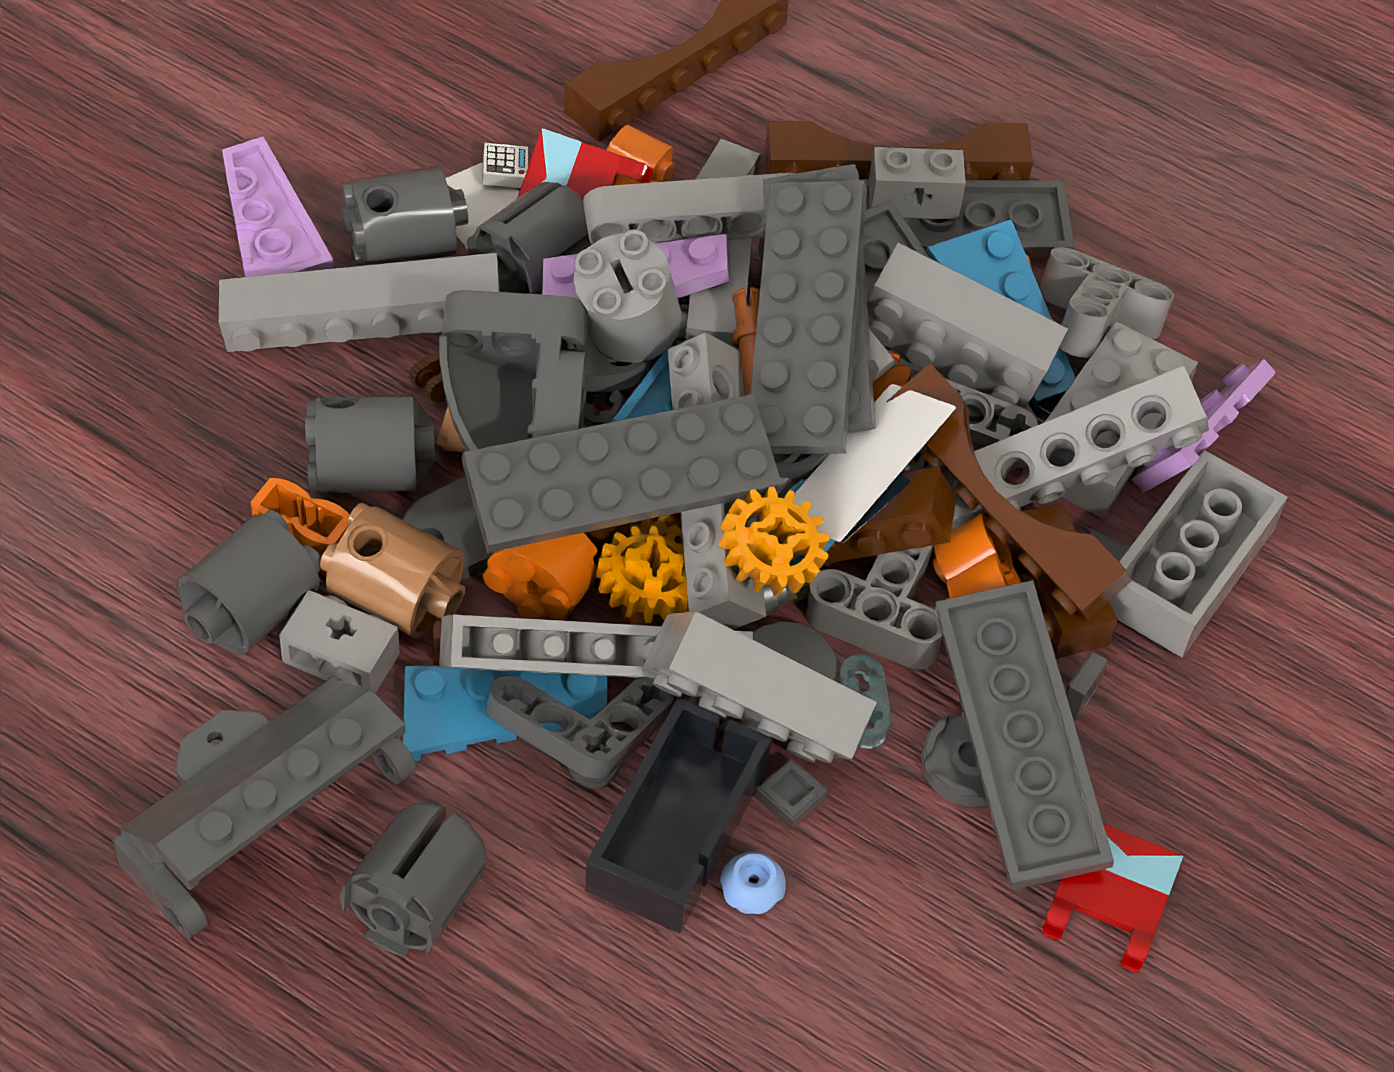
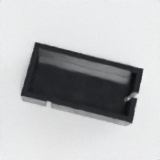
M678 697L587 860L585 891L681 934L701 896L702 886H706L767 770L772 737L729 720L725 727L722 753L715 751L720 715Z

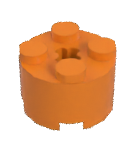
M579 533L494 551L487 560L488 568L483 573V579L490 589L502 593L518 607L517 611L521 618L565 620L573 612L597 578V566L593 558L598 550L585 533Z

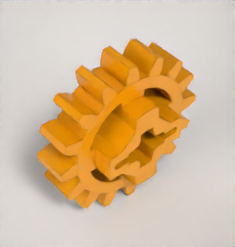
M774 486L769 487L763 497L755 489H752L744 500L738 498L728 511L729 514L727 513L720 525V529L724 531V534L718 542V547L730 550L723 563L725 566L738 565L741 569L736 577L738 582L745 580L747 577L754 580V592L759 593L763 586L767 584L770 585L774 596H779L786 585L793 593H797L805 582L810 584L820 572L819 568L828 559L829 554L823 549L830 541V536L818 533L817 531L825 520L822 516L811 518L808 515L812 505L810 501H806L800 506L795 504L794 491L789 490L784 498H779ZM759 516L758 522H752L750 527H745V523L748 520ZM798 555H803L800 563L790 567L789 562L791 560H795Z
M651 525L648 534H642L636 526L631 527L629 538L617 532L614 534L612 544H604L597 566L596 577L601 579L599 592L611 593L609 605L612 608L623 604L627 606L626 617L631 618L636 612H641L646 623H651L654 614H660L665 620L667 614H673L674 610L678 613L689 612L683 542L680 544L675 542L676 532L671 530L665 537L658 535L657 527Z

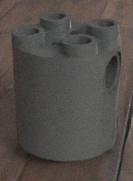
M440 166L425 167L341 183V193L344 206H341L342 219L346 233L352 232L354 244L351 245V253L354 267L426 260L456 254V226L468 224L467 204L462 189L455 190L447 185Z
M413 394L316 397L314 401H307L305 436L306 446H309V491H319V494L417 491L418 485L435 461L434 423L416 401Z
M268 510L263 515H254L177 580V591L182 603L184 620L193 634L207 644H217L231 653L243 655L286 619L288 614L300 604L308 590L316 592L319 589L320 578L318 572L322 570L320 568L321 557L312 547L308 545L302 546L289 532L288 524L279 513L274 510Z

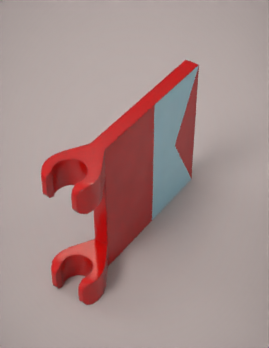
M542 128L517 198L540 183L558 182L563 186L569 187L584 199V196L595 188L615 185L618 174L641 183H649L653 174V168L643 162Z
M1104 824L1114 859L1113 867L1061 879L1041 933L1052 939L1060 940L1072 909L1128 931L1132 934L1120 964L1128 970L1139 973L1151 947L1183 855Z

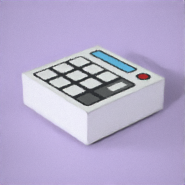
M484 143L482 185L521 188L528 169V147Z

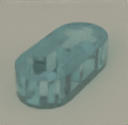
M853 655L843 662L840 668L838 683L877 702L869 719L872 724H875L874 729H865L858 744L860 748L869 749L877 747L884 742L890 727L891 712L885 672L877 659L869 655ZM854 674H863L864 680L869 681L866 692L860 693L859 682L854 678Z

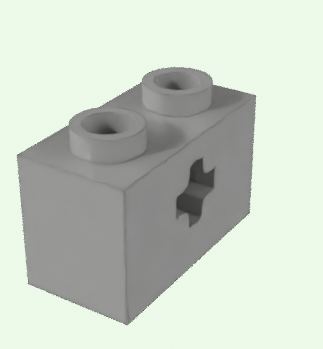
M874 147L868 182L870 208L891 199L903 218L959 219L966 185L963 150Z
M310 590L307 591L279 635L283 663L326 681L330 679L338 680L340 678L343 682L371 689L374 693L377 692L400 654L397 626L385 622L372 614L368 615L351 608L335 596H322Z

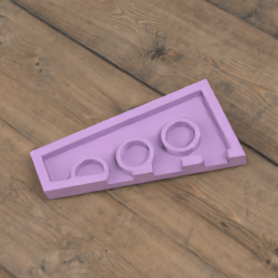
M264 136L223 149V162L245 277L334 269V262L330 252Z
M726 234L656 243L667 257L678 298L730 281V253ZM578 254L543 259V295L568 296L578 299L573 281L575 273L574 262Z
M1263 359L1249 368L1242 363L1222 379L1226 387L1220 393L1217 389L1213 390L1200 401L1207 416L1209 431L1202 433V438L1190 446L1175 448L1172 445L1156 452L1157 456L1150 462L1143 464L1144 467L1131 479L1141 492L1145 493L1191 467L1200 458L1197 453L1209 447L1219 437L1217 432L1239 414L1237 410L1249 403L1274 376L1276 372Z

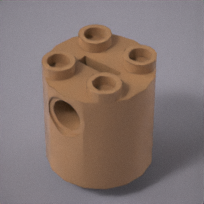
M359 503L351 512L347 522V529L339 543H331L326 548L320 561V568L327 572V591L367 614H372L385 622L397 626L399 631L414 639L424 637L433 629V624L442 619V616L455 615L465 595V587L460 584L465 566L464 554L452 545L377 506L370 507L364 503Z

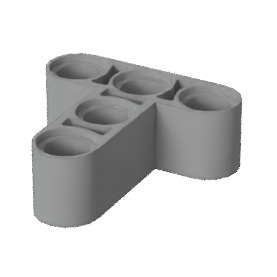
M1064 247L1051 250L1039 285L1045 301L1066 309L1061 325L1068 328L1059 348L1070 355L1083 358L1093 355L1116 321L1151 339H1157L1161 334L1174 299L1172 290L1156 281Z
M933 545L878 555L865 581L835 569L820 571L809 586L805 610L808 623L820 632L908 668L920 670L934 665L938 660L943 640L936 610L913 600L928 569ZM828 599V600H833V601H835V602H827V601H824V600ZM869 618H876V619H879V620H881V621H875V620H871V619H869ZM914 636L924 637L925 640L917 639Z

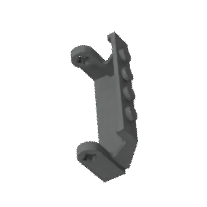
M340 678L338 680H328L271 722L260 712L222 710L181 739L176 776L182 785L120 828L121 834L113 839L119 866L177 931L185 938L191 939L208 926L207 919L195 899L166 868L164 863L189 890H192L200 884V879L368 756H371L375 765L388 780L394 784L401 783L416 771L412 755L399 739L400 736L406 733L405 723L371 689L343 682ZM218 739V740H217L215 743H213L212 745L209 744L211 741Z

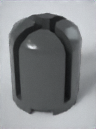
M543 182L534 186L476 228L474 235L467 239L468 255L497 253L502 292L539 295L543 293V259L578 254L592 245L588 236L583 199L578 193L558 182Z
M427 801L411 804L398 811L347 880L339 895L342 911L345 912L350 905L355 915L368 927V930L363 935L367 940L385 951L405 957L410 949H426V954L429 953L485 870L486 849L484 841L469 821L458 813L453 812L439 829V826L446 818V808L444 806Z

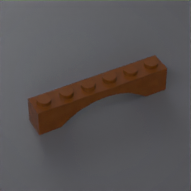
M721 0L712 18L698 33L686 42L666 52L644 59L623 62H597L566 81L564 112L599 142L613 132H619L629 122L645 112L653 111L661 102L677 92L685 91L693 82L704 75L717 71L723 63L739 53L747 52L755 43L763 38L779 32L786 25L789 0Z
M768 121L765 142L766 174H797L855 164L859 179H869L874 147L884 146H875L847 139L829 132L812 121ZM983 123L971 132L947 142L922 147H907L963 150L965 180L1029 181L1033 165L1027 123Z
M928 363L886 401L889 402L911 390L956 407L925 443L924 447L926 450L920 455L930 467L939 466L942 473L946 470L958 482L953 488L954 492L971 510L979 505L990 516L985 525L1003 545L1012 540L1023 554L1017 559L1036 580L1043 575L1047 577L1056 587L1050 593L1051 596L1070 616L1075 611H1078L1088 621L1131 582L1128 571L1094 535L1069 532L1041 523L1018 510L996 491L983 474L976 459L970 435L969 409L962 396L931 363Z

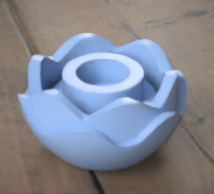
M745 852L735 856L726 864L720 877L726 902L731 907L745 914H763L767 912L778 901L782 900L786 891V880L782 868L773 858L761 852ZM755 878L758 882L752 884L749 882V879Z

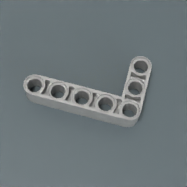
M796 173L598 187L589 191L583 199L589 240L591 244H594L603 237L625 233L629 230H640L654 243L726 234L728 240L759 238L758 251L762 265L766 233L763 179Z

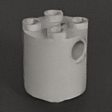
M629 230L625 233L603 237L587 249L579 252L574 262L575 273L573 281L577 298L581 300L588 315V330L591 339L599 350L616 361L638 363L654 359L669 349L679 335L682 314L667 257L659 246L649 240L646 234L640 230Z

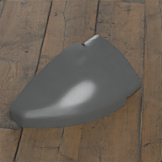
M457 290L450 292L446 296L442 336H439V359L445 397L452 422L466 451L583 428L587 392L585 370L588 315L581 300L568 296Z

